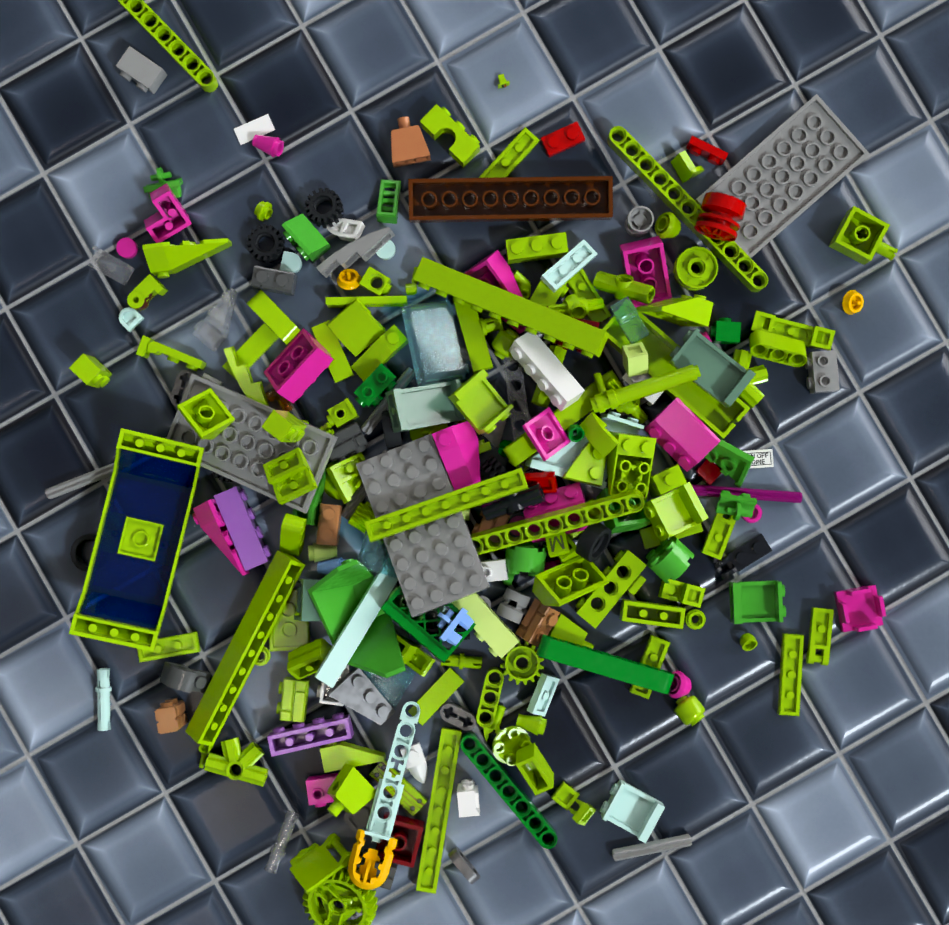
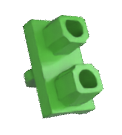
M159 167L156 169L157 174L150 175L151 181L158 180L159 183L143 187L144 192L149 194L167 183L175 196L179 198L182 196L181 185L183 180L179 178L165 181L166 178L172 177L171 172H163V169Z
M722 490L715 511L716 513L733 515V520H739L740 516L752 518L757 499L751 498L750 494L742 493L736 496L732 495L730 491Z

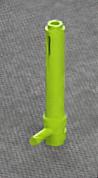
M692 364L616 390L613 388L606 390L601 373H596L593 377L599 393L594 394L590 401L594 413L600 412L601 414L606 412L607 409L611 408L613 410L619 408V405L698 380V377H701L698 365L693 366Z

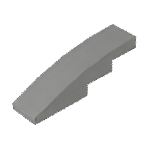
M389 227L369 233L339 249L316 268L327 278L340 265L344 269H348L360 257L367 262L395 234Z

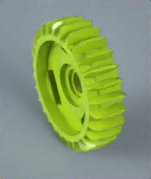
M344 867L311 892L306 893L304 890L302 897L304 899L303 906L306 907L304 913H310L308 920L313 919L315 921L313 925H371L378 908L376 904L378 898L375 897L376 890H365L354 885L349 877L347 867ZM319 897L322 899L323 906L320 903ZM334 901H340L343 904V908H337L334 905ZM356 912L363 914L357 919L348 920Z

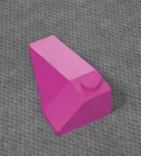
M498 250L482 259L464 273L523 297L510 266ZM521 325L518 328L511 326L519 334L526 329V327Z
M466 421L433 433V439L454 490L481 482L479 442L476 432L470 423Z
M210 499L193 508L194 513L192 515L195 523L200 525L202 530L242 576L249 574V570L245 571L215 499Z

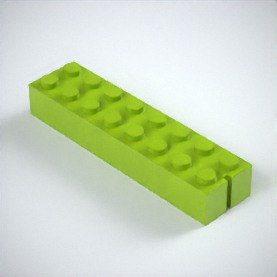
M626 301L602 329L609 334L606 342L621 355L622 346L642 342L648 353L647 374L651 377L676 370L669 363L672 358L669 355L676 346L679 348L680 346L646 316L637 312L631 303ZM693 381L664 391L673 400L678 397L720 439H724L736 426L734 423L739 422L750 410V407L740 398H737L730 407L726 408Z

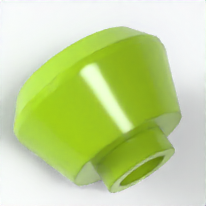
M672 212L663 213L655 223L656 235L661 239L674 238L681 231V223Z

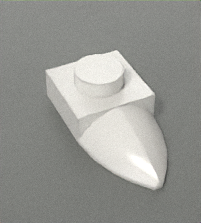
M338 218L339 222L337 224L333 222L332 227L328 224L326 228L332 234L337 235L340 240L352 242L361 237L365 225L362 221Z
M417 742L411 746L406 768L417 781L424 784L427 778L428 767L421 744ZM405 747L400 749L402 757L406 754Z

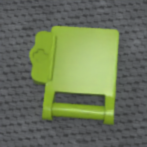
M333 833L327 837L321 846L314 843L308 848L302 849L297 856L291 859L292 867L290 871L305 892L309 893L340 869L348 867L351 852H348L341 844L339 836ZM335 848L341 856L339 862H337L328 849Z

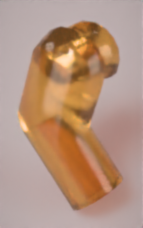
M274 388L266 393L267 399L270 402L276 399L283 411L290 412L293 409L291 403L278 394Z

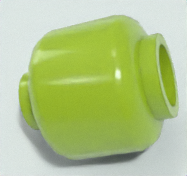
M509 328L507 330H500L492 342V347L495 350L494 354L500 359L505 357L513 358L509 349L514 340L520 336Z
M692 695L688 698L683 696L676 701L678 706L675 708V713L683 724L694 726L705 717L703 714L705 708L696 696Z

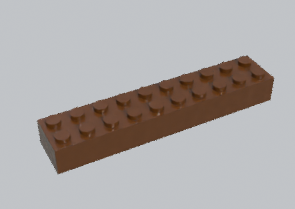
M613 176L408 179L410 223L611 220L613 218Z

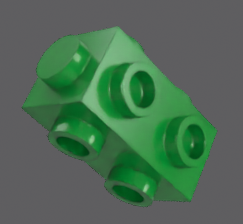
M381 363L354 392L357 395L355 400L362 407L365 405L369 408L372 405L376 407L383 400L381 396L385 391H390L397 385L395 382L397 377Z

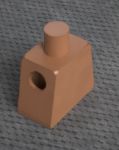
M407 116L398 118L399 129L391 131L393 167L430 161V152L420 126H411Z

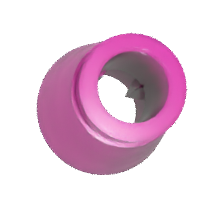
M256 134L252 141L254 147L272 157H279L284 149V142L279 137Z

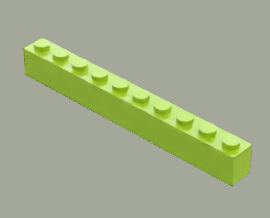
M422 257L413 277V280L419 283L418 287L429 291L432 288L436 290L435 294L444 298L447 295L454 298L453 301L464 306L465 303L471 305V309L482 313L483 310L490 312L488 316L500 320L501 317L507 319V324L516 328L519 325L526 327L525 331L530 334L537 335V332L543 334V339L555 343L556 340L563 343V347L572 351L574 348L582 350L581 354L591 359L593 355L600 357L609 337V334L602 329Z
M277 550L185 730L196 743L213 746L305 567V564L294 556Z

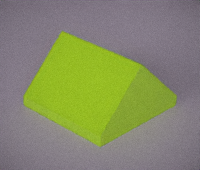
M211 388L177 405L178 410L201 439H215L235 421V418Z

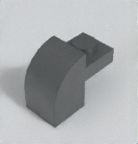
M165 662L160 682L170 688L183 692L205 693L211 673L190 669L184 664Z

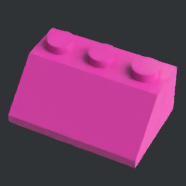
M303 328L267 367L264 374L278 394L294 403L316 381L317 377L329 367L334 359Z
M678 397L658 413L644 428L651 437L657 438L656 442L686 472L698 464L721 441Z
M580 482L559 487L557 493H544L545 502L527 507L523 513L525 519L585 503L586 500ZM576 513L568 516L571 521L580 519V516ZM557 519L549 520V524L553 527L560 524ZM532 524L529 526V529L532 532H537L540 530L539 526L536 524ZM587 526L569 530L565 533L567 535L585 530ZM545 537L533 540L532 543L545 541L546 539Z

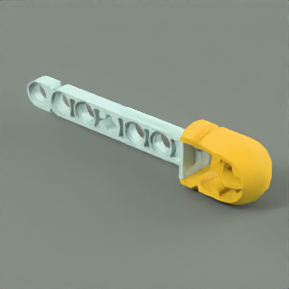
M414 701L405 703L399 718L402 721L396 729L384 777L379 779L366 829H358L355 838L357 842L353 844L348 862V873L354 885L361 889L373 890L380 887L386 881L394 856L392 850L396 849L398 840L391 837L404 789V785L401 783L416 731L414 724L418 723L420 716V707ZM408 705L417 707V714L410 717L406 714L405 709ZM403 725L411 727L412 733L410 736L404 737L400 734V728ZM396 746H405L406 754L403 757L395 755L394 750ZM392 757L396 760H404L403 765L399 763L398 770L401 773L396 775L395 778L391 777L392 773L389 772V769L394 768L395 762H391ZM386 786H392L395 789V795L392 798L384 796L383 790ZM384 806L389 809L390 815L388 818L381 819L378 816V809ZM365 834L370 835L372 841L380 843L382 839L389 841L384 849V860L378 866L380 870L379 876H376L378 869L374 868L376 861H380L378 850L369 848L368 852L363 854L362 857L365 858V863L360 865L359 871L357 870V864H360L362 861L360 852L362 846L365 845Z

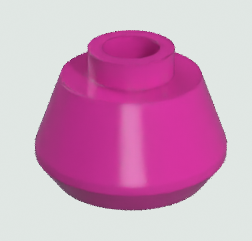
M673 671L672 673L675 675L668 695L675 699L688 695L692 687L691 680L683 672Z

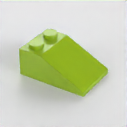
M681 295V298H670L636 307V311L682 327H708L713 302L706 300V297L702 295H694V297Z

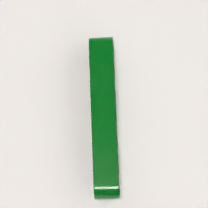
M542 634L536 653L537 656L664 694H669L675 675L666 670Z
M473 732L464 733L461 736L460 747L465 755L539 844L546 849L553 848L557 844V834L553 826L479 737ZM465 739H473L475 741L474 746H465ZM480 754H485L488 760L481 763L477 760V757ZM499 770L501 775L498 778H492L490 772ZM505 786H512L514 791L511 794H506L503 792V788ZM521 801L527 803V807L522 810L516 807V804ZM537 817L540 819V822L537 825H531L529 823L530 819ZM546 833L553 835V838L549 841L542 839Z

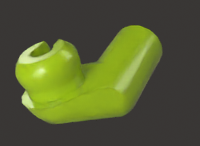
M515 270L513 275L523 298L528 299L531 294V283L518 270Z

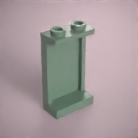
M698 328L693 332L689 330L682 338L685 341L680 348L676 346L669 356L672 358L669 363L676 369L692 364L693 366L698 365L701 377H698V380L693 382L726 408L730 407L756 373L742 367L699 333L700 330Z
M455 379L449 382L406 389L398 388L386 392L393 433L465 420L466 418L448 398L461 386L460 380Z

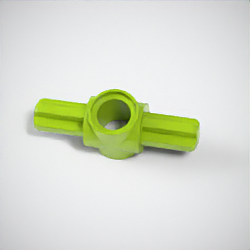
M571 294L563 300L562 304L551 305L547 308L573 318L583 319L588 311L604 308V300L601 297L586 300L585 297Z
M609 378L604 383L608 390L622 388L613 378ZM640 399L619 405V408H616L619 413L631 414L635 419L639 420L640 424H643L648 419L646 413L639 407Z

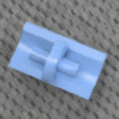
M462 608L453 620L450 619L454 614L451 609L445 615L439 612L437 616L441 621L437 626L442 629L446 623L448 624V627L439 637L442 642L447 641L456 646L462 639V636L454 631L456 626L459 624L467 631L472 626L474 621L466 614L468 612L466 609Z

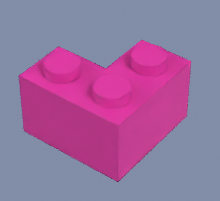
M167 183L149 193L158 212L143 221L146 230L156 243L163 242L192 224L189 215Z

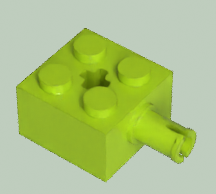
M855 206L846 212L829 244L830 248L863 265L870 262L875 253L891 261L896 255L894 253L898 251L897 248L882 242L890 224Z

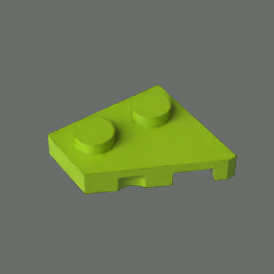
M587 442L579 456H576L572 462L571 467L563 474V478L600 487L603 483L606 457L604 458L590 442Z
M361 452L326 469L344 504L351 500L354 492L362 484L356 466L357 463L365 460Z

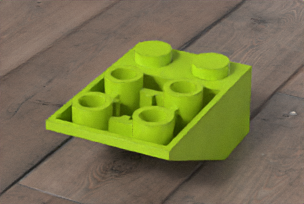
M609 431L619 441L618 445L607 455L609 495L636 489L642 492L644 499H647L657 438Z

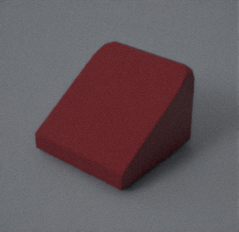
M706 459L694 472L710 486L721 474V469L714 462Z

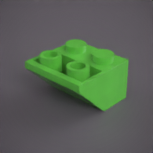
M303 213L282 224L285 230L283 232L284 236L293 246L295 244L298 245L296 249L306 261L310 259L313 263L316 262L331 248L330 244Z

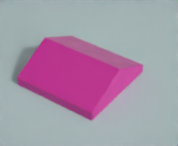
M550 407L522 425L543 461L549 459L571 442Z

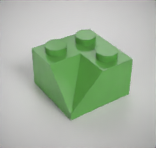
M604 488L597 496V499L611 496L609 495L608 488ZM631 497L629 499V503L632 505H637L640 502V498ZM612 502L609 508L611 510H618L620 504ZM644 508L632 514L603 521L604 525L610 528L611 534L644 529L651 523L644 514Z

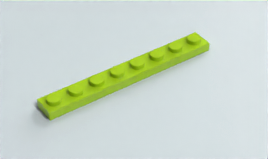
M521 467L364 522L370 542H375L529 489Z
M445 727L441 729L416 891L436 894L462 730Z

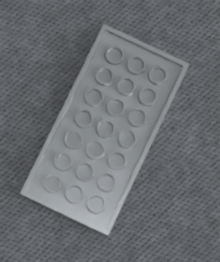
M816 94L695 201L701 207L704 195L708 192L723 193L742 200L747 207L743 219L735 221L740 225L739 230L736 231L738 235L735 242L752 258L870 153Z
M191 374L180 403L211 388L235 418V421L215 439H201L181 412L177 410L166 439L203 447L202 467L276 501L277 498L273 486L268 483L263 464L299 447L308 462L318 487L337 441V436L303 422L307 427L300 441H296V443L280 442L262 428L271 412L276 409L199 375ZM317 488L285 503V505L307 513Z
M432 434L356 464L375 518L454 491ZM462 512L383 539L413 618L490 588Z

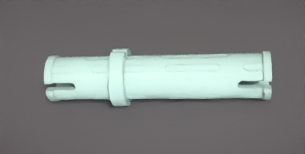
M110 668L96 669L97 687H95V692H97V730L107 731L111 730L110 691H112V686H110Z

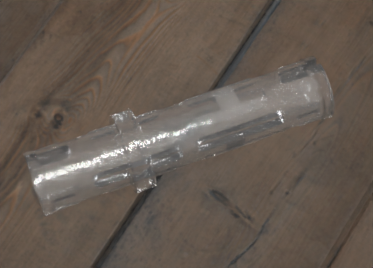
M289 810L286 812L275 844L270 849L271 854L264 868L265 871L273 872V874L277 873L282 857H285L286 846L299 814Z

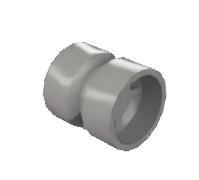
M645 206L634 207L625 220L627 233L636 238L646 235L654 222L652 211Z
M507 587L503 595L504 602L499 604L496 614L520 624L524 615L522 609L527 608L531 597ZM512 600L517 602L516 607L510 604Z

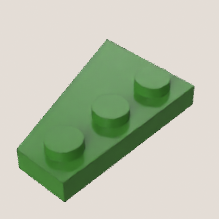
M720 439L721 441L705 458L710 462L716 463L721 468L720 472L725 476L729 475L736 481L734 484L740 488L755 457Z

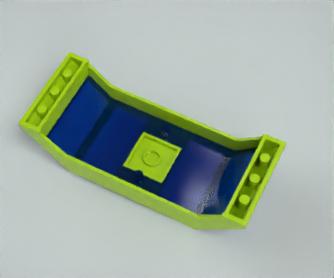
M121 428L116 446L112 477L83 591L73 615L69 634L154 652L167 609L197 488L204 453L203 447Z

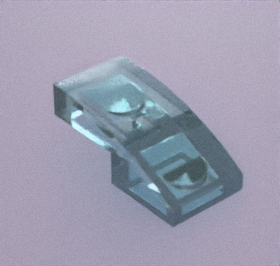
M628 296L610 306L617 322L631 344L649 335L648 329L642 322L637 309Z

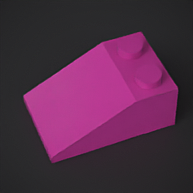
M656 236L619 245L624 273L634 277V281L654 287L655 296L651 303L672 298L664 245L660 237ZM631 299V304L635 308L647 305Z

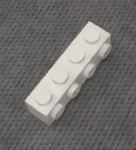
M527 332L514 340L509 349L512 357L521 364L525 372L537 383L539 389L544 391L554 406L563 411L579 400L585 390L538 335Z

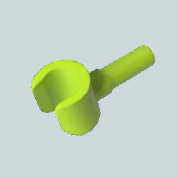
M414 267L412 283L405 284L407 295H415L417 293V282L413 280V277L418 267Z
M199 745L198 749L201 752L199 768H204L207 754H209L213 746Z

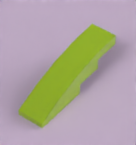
M234 346L223 349L231 371L244 394L253 400L269 406L262 380L253 382L248 363L244 365L239 364Z

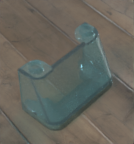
M450 300L401 307L417 386L449 382L455 379L460 381L466 380V374H469L467 362L463 363L453 319V315H457L455 304H450Z

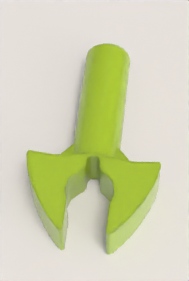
M498 705L493 724L490 727L483 728L486 742L489 733L493 732V730H495L496 735L501 731L500 724L506 709L503 705Z

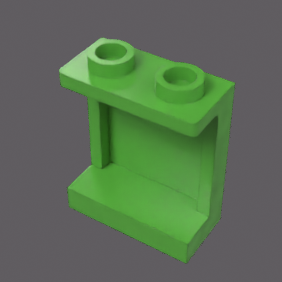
M778 580L729 582L730 622L733 624H743L745 622H783V617H786V607L783 605L782 598L785 597V586Z

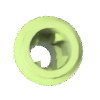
M316 543L308 545L309 561L316 563L337 557V546Z

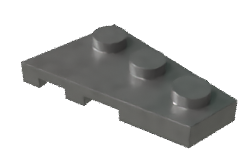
M356 667L326 693L328 696L379 725H382L396 712L363 671Z

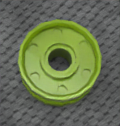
M698 246L688 248L677 257L673 267V274L677 283L684 289L691 291L707 287L714 281L718 272V263L714 254L710 250ZM692 264L699 266L700 272L698 274L691 270Z

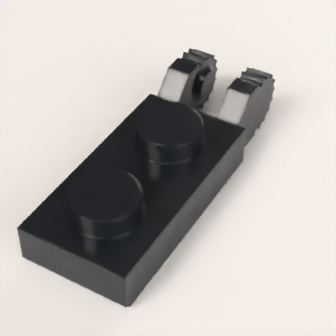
M762 533L727 553L724 558L714 565L716 568H720L729 561L732 563L733 567L721 574L722 578L726 579L765 556L772 549Z

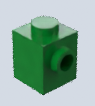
M719 318V321L714 322L713 326H710L709 337L712 338V343L730 345L740 343L741 322H731V318Z

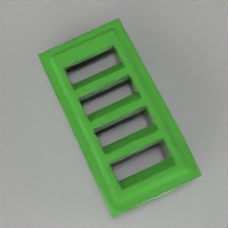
M381 179L376 212L378 222L397 224L401 181ZM385 188H392L395 191H385ZM384 196L394 197V199L384 198ZM383 204L393 205V207H386Z

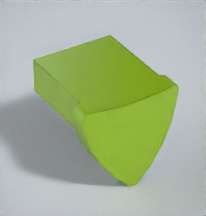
M685 150L680 152L671 161L682 183L705 171L702 166L695 167Z

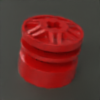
M708 192L704 195L701 209L706 213H699L697 217L699 221L695 223L694 229L712 239L735 241L738 235L736 231L740 228V225L735 221L743 219L747 205L734 196L718 192Z

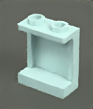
M619 779L618 783H614L609 793L611 796L608 802H603L600 808V815L604 821L608 820L634 834L638 840L646 844L665 806L659 800Z

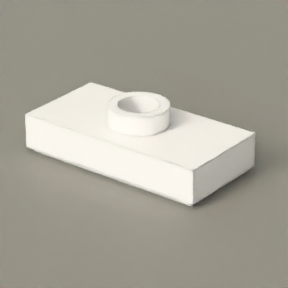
M506 559L481 561L488 582L509 579Z

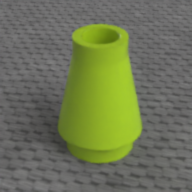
M519 714L516 726L537 736L538 734L543 735L547 719H544L543 716Z

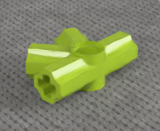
M735 349L732 359L746 370L750 369L756 373L739 395L750 408H753L765 396L755 385L768 382V372L764 365L749 368L752 358L750 352L743 349Z
M239 737L221 741L224 756L209 753L205 762V771L227 776L232 780H241L264 786L269 769L254 765L265 754L263 749L254 741L242 751ZM234 764L241 767L239 775L234 774L232 771Z

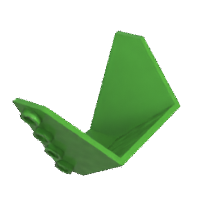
M357 559L343 561L341 566L336 567L308 589L332 644L335 643L375 577L374 573ZM380 609L349 660L348 665L388 678L406 671L393 620Z

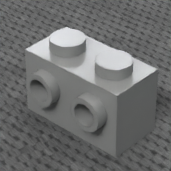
M130 46L116 64V67L120 70L119 75L129 82L131 79L137 83L136 86L145 93L149 91L155 94L167 77L163 68Z
M836 350L808 353L805 368L808 369L809 377L806 379L807 389H810V394L839 391Z

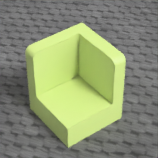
M638 342L622 346L623 366L628 377L647 374L648 353L643 343Z

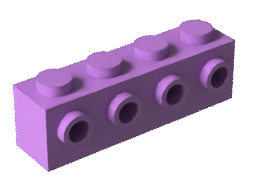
M235 486L214 495L245 571L271 561V550L268 545H264L262 540L264 537L263 531L260 526L255 524L254 519L256 515L252 507L249 508L246 500H248V496L245 490L241 489L240 486Z
M344 712L333 714L332 718L326 720L324 717L313 719V723L297 722L292 724L293 727L285 729L284 726L273 728V732L267 736L271 757L351 739L354 731L350 714L344 715Z

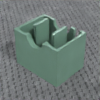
M321 579L297 580L296 583H301V587L297 588L296 611L299 615H294V620L321 621L308 592V589Z

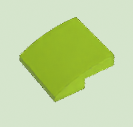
M357 298L327 323L331 331L355 357L385 332V328Z
M299 447L263 464L268 483L273 486L277 501L281 505L318 488L308 462Z

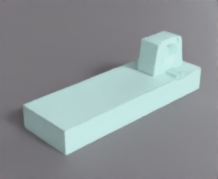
M582 240L547 270L540 279L555 293L592 261L598 253L585 240Z

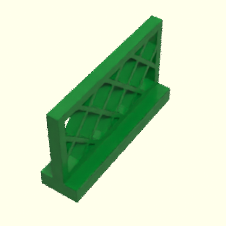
M400 586L381 607V610L444 663L476 624L473 623L468 631L456 632L462 636V639L456 646L453 645L448 650L442 645L440 639L438 642L434 638L441 636V629L439 627V634L430 635L426 631V623H439L441 621L439 617L438 619L425 620L424 613L423 620L414 621L410 616L408 606L398 607L393 603V600L398 595H403ZM452 603L441 606H448L456 614L460 611ZM408 609V615L402 610ZM455 614L452 615L451 620L455 618ZM417 623H423L424 629Z

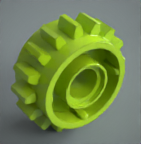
M519 641L503 658H500L505 662L500 664V668H506L503 675L509 674L508 681L515 679L516 685L520 681L527 685L528 680L535 682V675L541 676L539 669H544V666L540 662L544 661V658L536 655V646H529L527 641L521 644ZM524 657L528 660L525 667L517 666L516 662L519 658Z

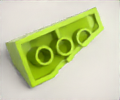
M228 238L201 240L200 244L189 241H182L179 245L170 244V242L145 244L142 245L150 273L157 276V278L170 277L169 274H176L231 247L232 242Z

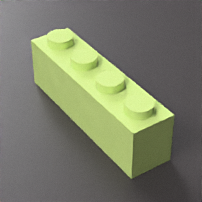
M477 593L452 602L457 609L461 610L464 608L468 611L466 614L476 624L474 635L481 642L486 641L490 646L488 650L495 657L503 658L519 643L520 639Z

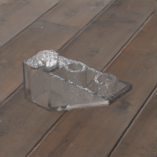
M233 288L227 289L222 293L220 302L208 310V316L204 321L201 320L195 325V331L192 333L214 352L228 337L238 293Z

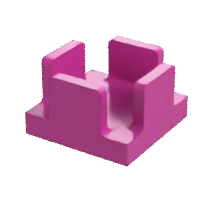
M876 585L834 592L841 632H862L878 629V626L883 625L882 617L886 616L883 596L877 594Z

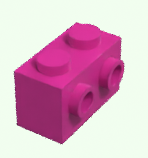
M339 772L309 776L307 778L306 787L309 805L324 807L327 803L334 801L327 792Z

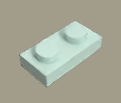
M541 673L527 711L545 717L560 679L553 675Z

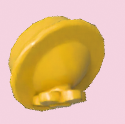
M345 269L337 277V284L344 290H353L360 286L359 283L362 278L357 271Z
M856 290L848 291L842 300L843 310L848 315L859 312L864 304L863 296Z

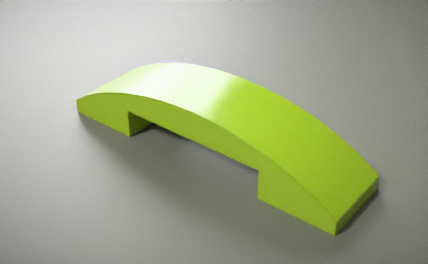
M757 310L755 311L751 331L753 332L760 330L801 340L805 343L806 347L827 351L831 350L835 331L819 326L813 327L776 317V315Z

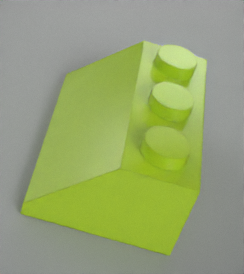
M577 556L535 575L532 592L543 605L559 607L609 584V580L593 562Z

